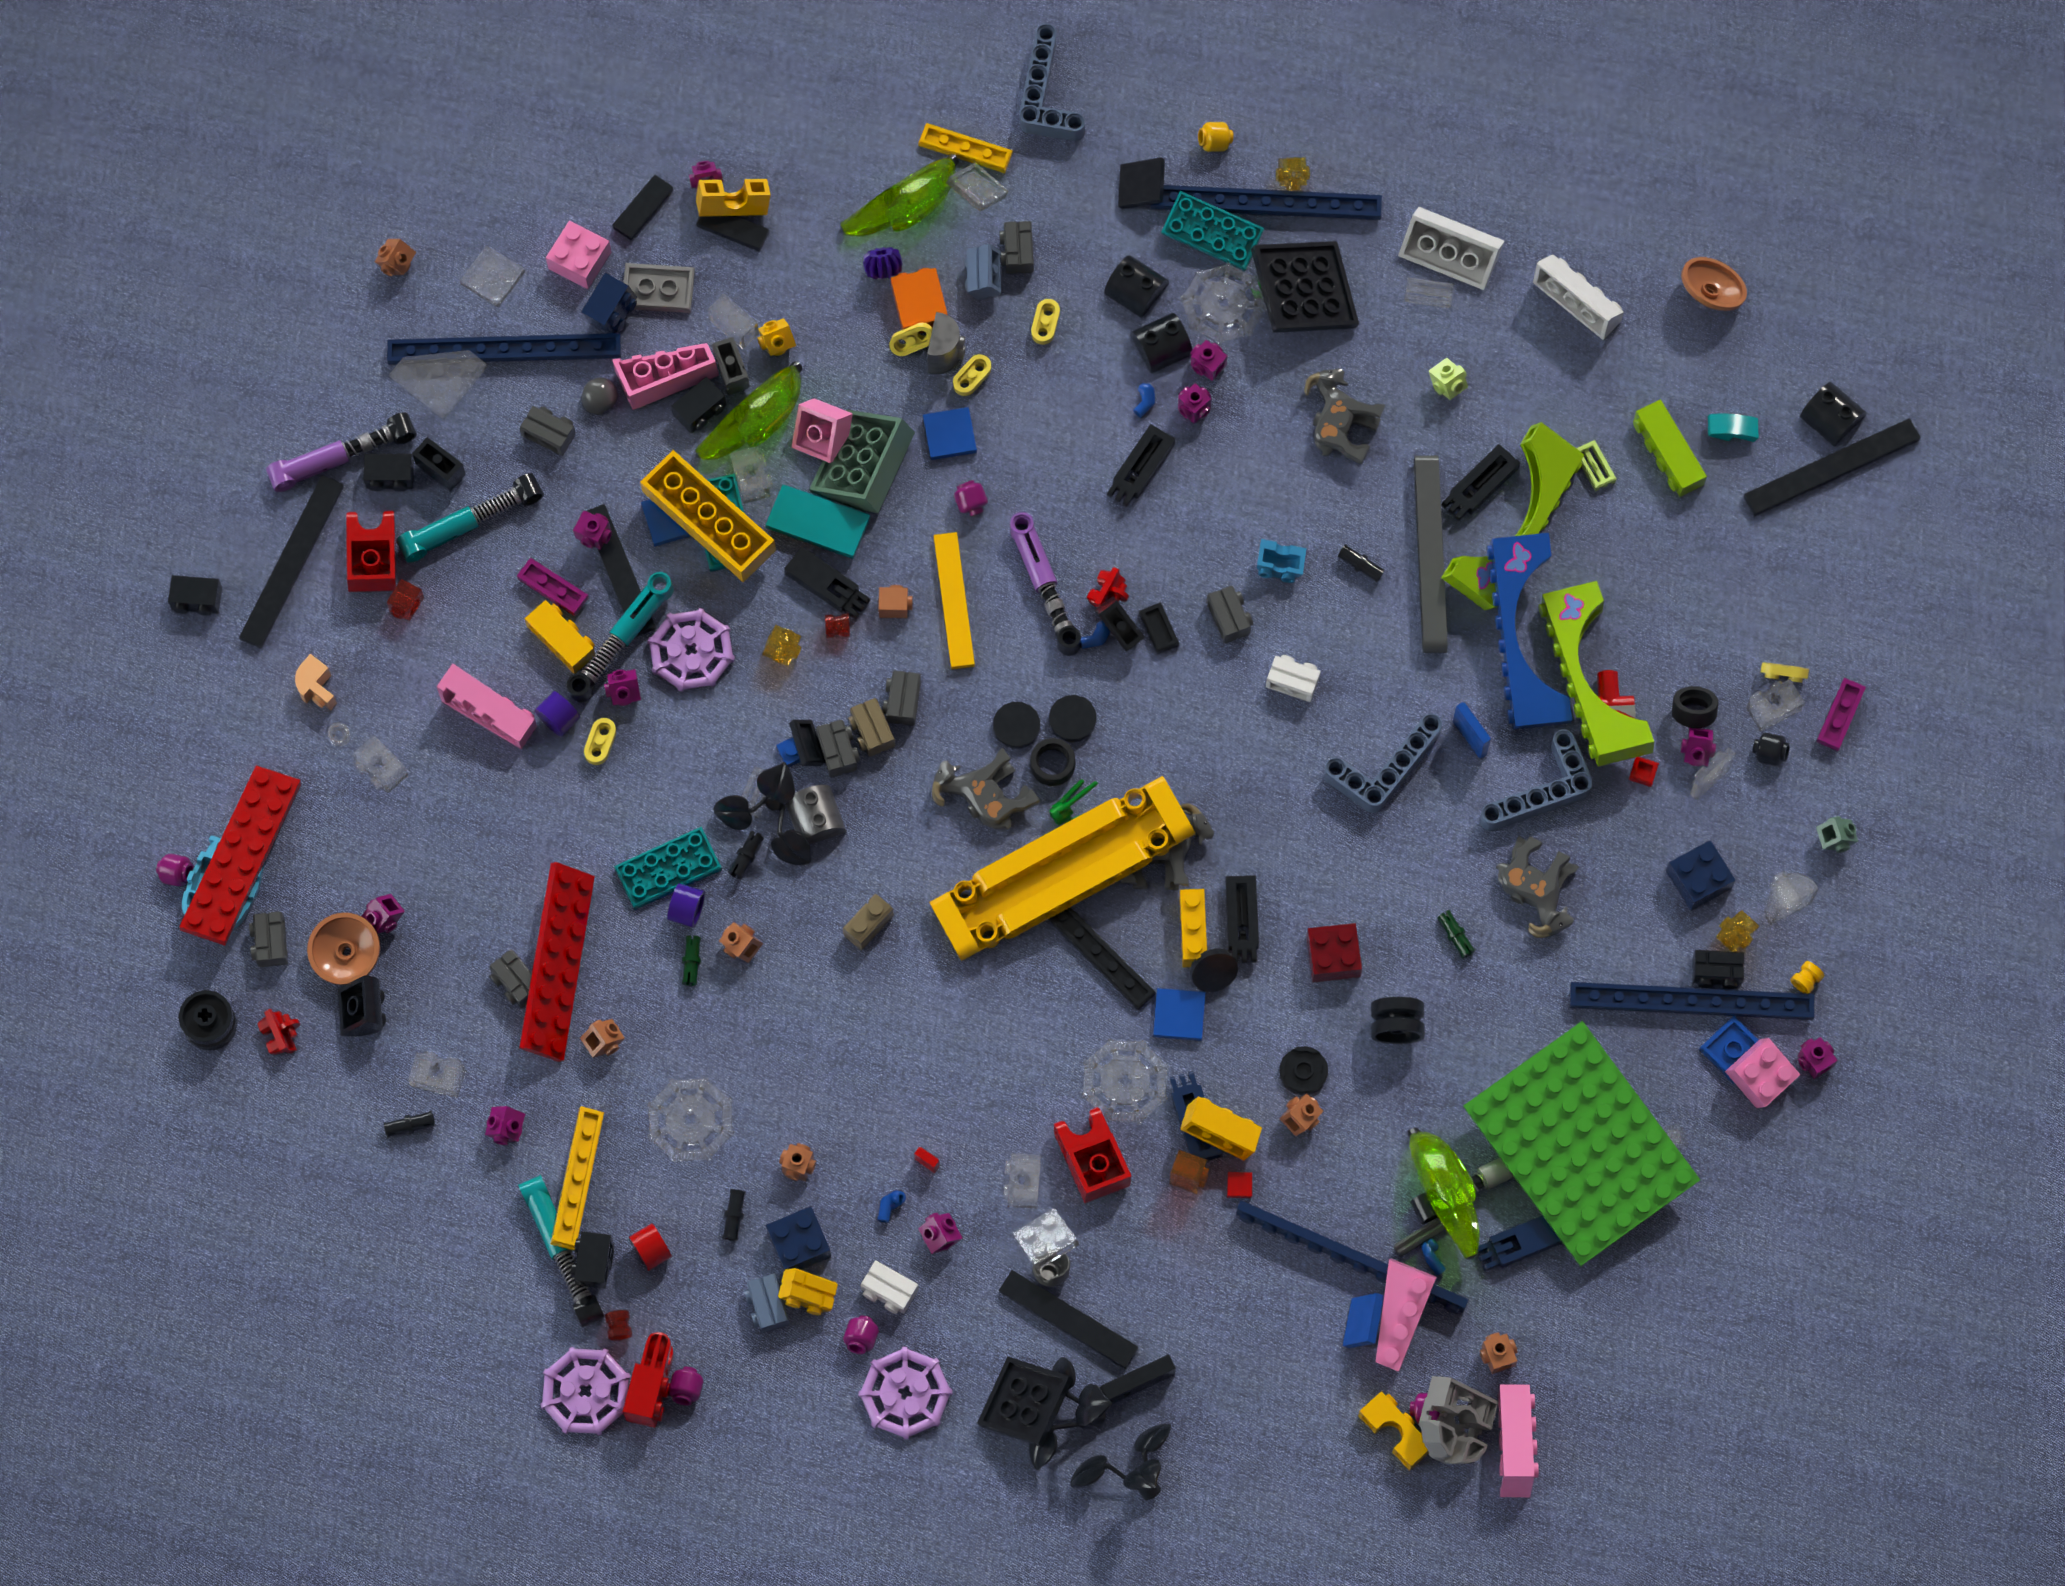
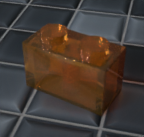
M1179 1150L1170 1172L1169 1184L1197 1194L1199 1188L1204 1189L1209 1176V1168H1206L1207 1160Z

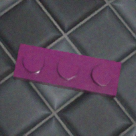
M532 558L527 561L517 575L519 581L573 616H576L589 599L588 594Z
M1847 678L1843 679L1817 738V743L1839 751L1866 686Z

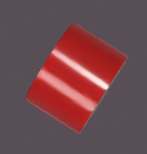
M653 1223L628 1237L648 1271L672 1257Z

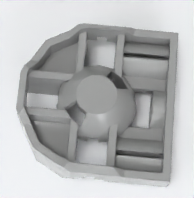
M1432 1376L1419 1421L1423 1443L1428 1449L1429 1455L1444 1464H1467L1478 1461L1486 1451L1488 1444L1477 1439V1436L1482 1434V1430L1492 1429L1499 1401L1453 1378ZM1458 1399L1469 1402L1468 1405H1456ZM1433 1409L1440 1412L1437 1421L1431 1420L1432 1416L1429 1415V1412L1433 1411ZM1457 1415L1459 1417L1460 1424L1455 1423L1454 1416ZM1465 1429H1469L1468 1436L1467 1433L1464 1432Z

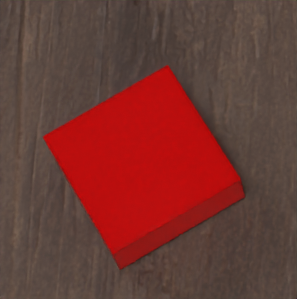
M1636 757L1628 780L1652 787L1659 763L1642 757Z
M919 1147L914 1153L915 1160L933 1173L940 1167L939 1159L922 1147Z
M1228 1172L1227 1198H1252V1172Z

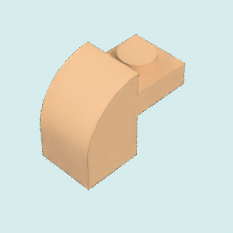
M309 654L296 671V687L306 704L312 698L313 702L319 707L323 708L325 706L332 710L337 704L335 697L322 687L331 677L329 668L312 654Z

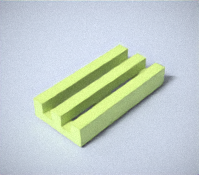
M1595 440L1576 448L1580 452H1584L1600 481H1597L1583 457L1581 467L1595 491H1598L1601 487L1608 486L1609 483L1613 484L1616 482L1617 478ZM1589 448H1592L1608 478H1604Z

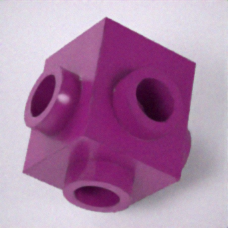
M701 161L695 166H691L693 174L689 175L691 188H696L697 190L699 180H722L723 182L721 169H716L714 162Z
M1205 340L1201 345L1197 344L1190 353L1192 369L1198 375H1204L1211 381L1227 366L1228 355L1223 352L1218 344L1210 343L1208 340Z
M1196 383L1190 388L1188 386L1185 387L1178 395V410L1180 414L1188 418L1193 424L1200 418L1206 417L1211 411V395L1204 387L1200 388Z
M584 510L573 529L575 538L580 540L581 544L591 549L596 547L601 550L603 544H607L612 536L609 521L605 516L599 513L593 515Z
M636 669L628 671L616 670L612 674H607L608 683L604 684L606 697L612 698L613 705L626 706L634 701L641 700Z
M1689 728L1687 739H1682L1680 753H1684V762L1692 766H1708L1709 758H1714L1716 744H1713V730Z
M387 894L371 900L366 905L367 909L361 917L374 927L377 934L382 932L389 933L397 927V921L405 911L392 894Z
M1821 1037L1815 1041L1812 1038L1805 1041L1800 1046L1801 1050L1797 1055L1801 1068L1804 1071L1808 1070L1814 1080L1832 1069L1838 1061L1833 1055L1834 1049L1830 1043L1824 1042Z
M508 1106L492 1107L487 1120L485 1135L493 1138V1142L500 1145H508V1142H519L525 1113Z
M933 1213L926 1217V1223L918 1228L931 1254L947 1251L963 1239L950 1213L941 1215Z

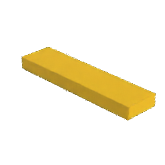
M926 123L919 140V146L946 155L955 154L958 159L1002 173H1006L1013 155V150Z

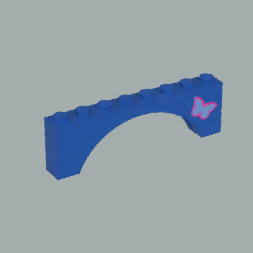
M1549 533L1493 538L1490 541V545L1486 547L1487 558L1492 560L1493 569L1489 570L1490 582L1495 583L1496 592L1492 593L1494 607H1498L1499 616H1495L1496 629L1501 631V639H1498L1499 653L1504 655V662L1501 663L1502 677L1507 679V686H1504L1505 700H1509L1510 709L1507 710L1508 724H1512L1513 730L1570 724L1572 721L1570 697L1553 690L1534 674L1521 653L1515 630V613L1520 592L1529 576L1552 556Z

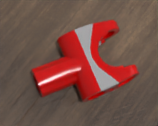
M1614 670L1598 672V697L1617 712L1635 718L1634 696H1620L1618 672Z

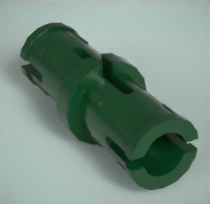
M1447 910L1446 914L1443 912L1437 917V920L1447 932V939L1449 942L1452 941L1462 959L1467 958V954L1470 956L1476 950L1464 934L1466 932L1465 929L1459 926L1451 911Z
M691 935L686 936L685 956L682 957V963L684 964L682 984L685 986H690V983H692L691 986L697 985L698 965H701V958L699 957L701 937L693 935V939H691Z

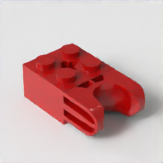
M384 511L382 522L375 529L363 528L359 524L358 514L356 512H347L348 592L396 591L394 511Z
M1098 1107L1091 1109L1089 1112L1088 1120L1091 1130L1087 1134L1077 1135L1073 1133L1064 1121L1054 1123L1055 1138L1084 1203L1129 1187L1132 1177L1113 1133H1111Z
M655 1332L650 1334L645 1344L641 1364L635 1363L623 1408V1414L627 1422L656 1428L657 1421H662L664 1415L662 1401L663 1397L667 1398L669 1395L670 1383L668 1376L674 1357L670 1339L665 1333Z

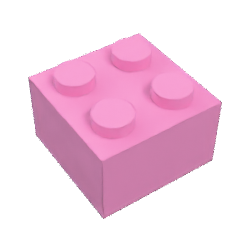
M569 220L546 256L548 269L589 289L611 254L610 242Z
M1770 1038L1758 1040L1725 1071L1756 1109L1768 1106L1800 1076V1073Z

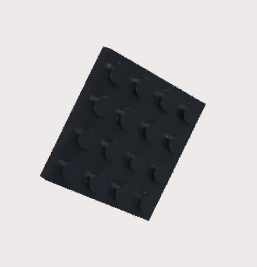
M1337 241L1254 245L1251 248L1273 333L1352 329L1359 325Z

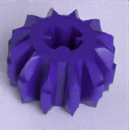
M893 247L875 248V250H869L863 256V265L867 277L873 279L881 278L883 280L884 278L897 276L902 271L901 255L899 250L893 249Z

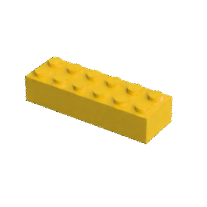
M674 450L640 481L642 492L742 582H745L776 551L775 541Z

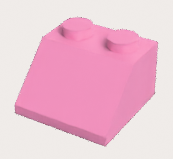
M815 398L799 404L791 448L832 463L849 436L853 413Z

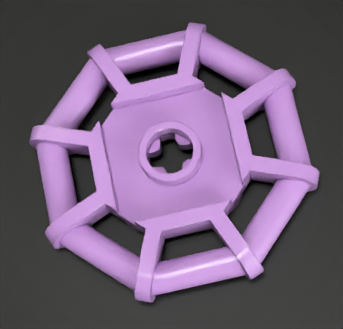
M702 608L696 611L667 614V618L647 641L650 646L653 665L651 671L654 675H659L674 685L681 692L685 689L715 686V682L735 659L732 653L729 634L731 629L728 625H723L704 612ZM696 620L695 626L687 625L680 628L677 624ZM702 622L716 630V632L712 635L701 628ZM673 627L675 633L668 642L662 641L661 639ZM720 638L723 653L715 652L714 642ZM688 646H695L697 653L687 655L686 648ZM660 648L667 649L668 660L663 663L661 661ZM714 660H719L720 662L714 670L709 673L707 669ZM673 667L682 675L679 678L667 669ZM698 672V674L702 673L704 677L687 680V676L692 675V673Z
M571 1347L550 1368L544 1370L543 1399L540 1406L561 1427L563 1433H592L599 1436L602 1434V1431L623 1414L631 1376L609 1354V1350L605 1348L603 1350L574 1349V1347ZM578 1359L598 1360L595 1366H580ZM573 1361L575 1366L573 1370L564 1377L557 1375ZM604 1363L614 1373L616 1378L609 1380L601 1371ZM554 1380L561 1383L560 1397L553 1399ZM619 1384L617 1402H614L610 1396L611 1388ZM582 1386L592 1387L590 1397L586 1395L581 1397L579 1395ZM563 1404L571 1413L568 1419L556 1408V1405ZM607 1406L614 1408L598 1422L597 1415ZM587 1416L592 1418L594 1424L574 1423L576 1417Z
M902 1347L901 1350L878 1360L873 1359L870 1362L871 1367L863 1387L858 1391V1396L862 1398L872 1421L871 1425L874 1428L878 1427L904 1437V1439H909L910 1436L933 1426L938 1427L941 1424L940 1419L948 1399L952 1395V1389L949 1388L939 1365L940 1361L937 1358L933 1359L909 1350L907 1347ZM902 1360L903 1367L897 1368L890 1373L884 1369V1367ZM908 1360L926 1366V1368L922 1372L909 1368ZM931 1372L939 1389L930 1388L926 1377ZM880 1373L884 1377L879 1391H872L877 1376ZM908 1387L910 1388L909 1391L912 1393V1396H907L906 1399L903 1400L901 1399V1394L899 1393V1390ZM939 1396L933 1412L930 1413L927 1407L931 1397ZM872 1398H880L885 1410L880 1415ZM923 1414L927 1418L909 1426V1420L914 1416ZM889 1415L903 1420V1426L885 1419Z

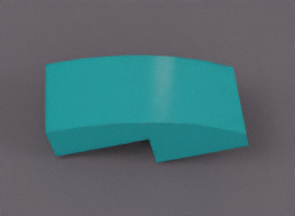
M1727 413L1709 414L1708 436L1725 441H1730L1735 437L1755 442L1759 438L1758 418Z

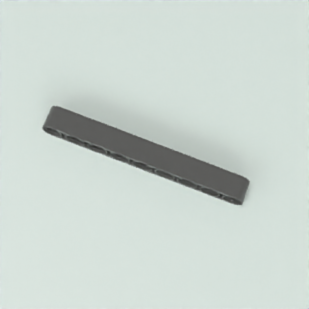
M1414 455L1423 653H1447L1445 581L1441 578L1444 574L1439 457L1438 455Z

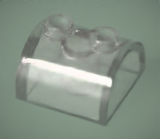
M1783 871L1772 878L1774 882L1769 885L1771 891L1764 906L1767 921L1772 925L1812 904L1819 890L1814 881L1800 873L1786 874Z

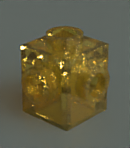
M1306 157L1278 158L1279 168H1276L1275 176L1279 186L1286 187L1287 191L1300 190L1302 185H1307V180L1310 179L1309 166H1306Z
M775 625L768 636L762 655L773 659L777 663L788 666L792 658L797 659L802 646L798 645L801 636L790 629H784Z
M1741 910L1733 918L1728 916L1719 925L1721 931L1716 938L1731 952H1736L1739 948L1746 949L1754 940L1752 936L1759 928V925Z

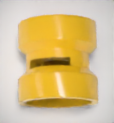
M1805 961L1801 966V971L1795 973L1790 981L1803 994H1810L1814 990L1815 983H1819L1824 978V973L1814 963Z

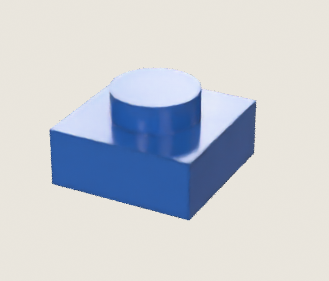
M793 737L776 745L783 762H786L788 767L801 762Z

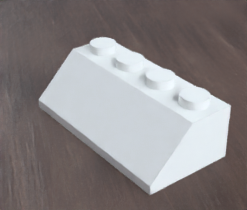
M1418 207L1411 218L1398 256L1484 290L1496 265L1504 240Z
M1550 255L1537 263L1533 283L1602 340L1622 321L1624 312L1621 306L1615 301L1611 302L1598 287L1591 286L1581 273H1575L1569 268L1565 260L1562 258L1558 259L1555 255Z

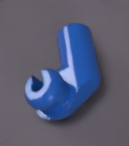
M1142 383L1138 387L1142 401L1133 409L1134 413L1140 418L1155 404V389L1151 384Z
M1099 621L1096 624L1097 627L1093 635L1081 637L1082 649L1101 646L1105 643L1110 635V631L1103 621Z
M895 1190L881 1199L877 1221L889 1223L891 1211L906 1200L904 1192Z
M1429 1239L1427 1242H1423L1421 1250L1426 1263L1434 1274L1438 1276L1446 1268L1434 1253V1251L1438 1250L1439 1245L1434 1239Z

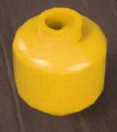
M1206 122L1198 131V143L1207 152H1224L1228 149L1229 144L1233 142V131L1229 130L1225 122Z

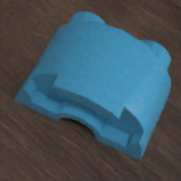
M1261 539L1257 562L1258 575L1263 578H1281L1283 582L1294 583L1295 578L1303 575L1307 548L1293 545L1281 546L1275 541Z

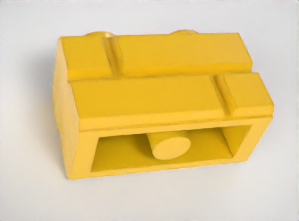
M797 1268L784 1271L778 1297L786 1300L787 1306L793 1308L803 1306L807 1308V1313L813 1315H821L822 1312L832 1310L838 1286L836 1282Z

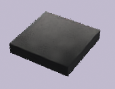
M1162 157L1120 164L1118 207L1127 209L1163 202L1165 160Z

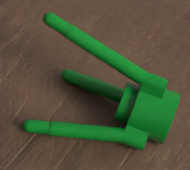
M1083 779L1079 780L1057 803L1052 805L1049 813L1058 826L1078 817L1071 818L1074 812L1070 806L1098 785L1097 781H1094L1066 802L1084 783Z

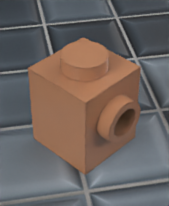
M901 585L879 587V618H908V610L913 608V596H908V588H903Z

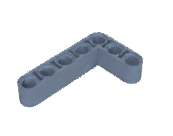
M1042 24L1037 28L1020 108V128L1028 134L1078 141L1085 134L1084 116L1077 112L1044 107L1056 49V29L1051 24ZM1044 36H1049V37H1051V38L1048 39V40L1042 39V37H1044ZM1044 56L1047 59L1039 60L1038 57ZM1039 76V77H1042L1043 79H1042V80H1034L1033 78ZM1037 97L1039 99L1036 101H1032L1029 98ZM1032 117L1034 120L1026 121L1025 118ZM1055 121L1057 124L1049 125L1048 122ZM1078 125L1080 127L1077 129H1073L1070 126Z
M1436 714L1425 715L1373 781L1344 760L1334 757L1329 759L1325 765L1324 778L1326 782L1367 812H1379L1439 738L1442 729L1441 718ZM1427 724H1433L1437 729L1435 731H1429L1425 728V726ZM1419 742L1423 747L1415 749L1411 746V743ZM1398 760H1405L1408 766L1401 767L1396 762ZM1331 768H1338L1341 773L1333 775L1329 770ZM1391 778L1394 783L1386 785L1382 782V779ZM1350 782H1357L1361 787L1353 789L1348 784ZM1377 796L1380 801L1372 803L1368 800V797Z
M1565 729L1557 731L1551 744L1552 753L1563 778L1485 805L1479 820L1482 828L1494 831L1588 797L1593 782L1572 732ZM1565 740L1569 745L1561 747L1557 741ZM1573 761L1578 767L1569 768L1566 762ZM1581 782L1585 784L1586 789L1580 790L1576 788L1575 784ZM1560 790L1564 796L1559 798L1554 796L1552 792ZM1538 798L1542 804L1534 805L1530 799ZM1513 805L1518 807L1520 811L1512 813L1508 810V807ZM1492 813L1496 815L1497 819L1490 821L1485 815Z

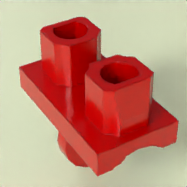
M1113 567L1111 571H1100L1097 582L1102 586L1101 590L1092 589L1087 595V600L1091 605L1098 608L1111 597H1114L1118 602H1127L1129 595L1125 592L1127 585L1124 583L1126 580L1120 575L1118 568Z
M272 1009L265 1011L266 1017L259 1021L257 1025L263 1035H268L271 1032L274 1035V1039L266 1043L269 1053L277 1055L283 1052H295L297 1049L292 1038L297 1037L295 1029L300 1026L299 1020L290 1019L289 1014L282 1016L280 1011L273 1012Z

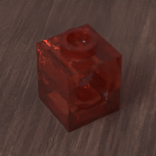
M401 579L387 601L390 613L398 619L405 618L410 621L424 599L422 589Z

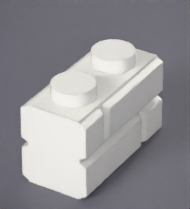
M1287 655L1275 656L1266 680V688L1311 702L1321 671L1317 670V667L1311 663L1299 664L1295 662L1294 658Z
M876 1260L860 1285L861 1290L864 1291V1297L873 1302H876L877 1299L885 1303L884 1307L894 1314H897L898 1311L904 1314L919 1289L917 1283Z

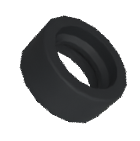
M1689 686L1675 693L1672 703V717L1676 722L1689 728H1704L1715 722L1718 712V698L1712 691L1699 686ZM1695 704L1706 709L1692 710L1686 708L1685 705Z
M1057 738L1045 739L1033 748L1030 756L1031 772L1040 783L1048 786H1058L1067 782L1074 773L1075 753L1064 740ZM1053 749L1061 751L1067 759V765L1063 772L1055 775L1044 773L1039 767L1041 754Z

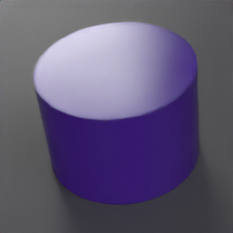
M555 691L534 710L539 719L560 737L580 719L576 709Z
M678 883L669 904L667 920L694 928L703 909L705 891Z

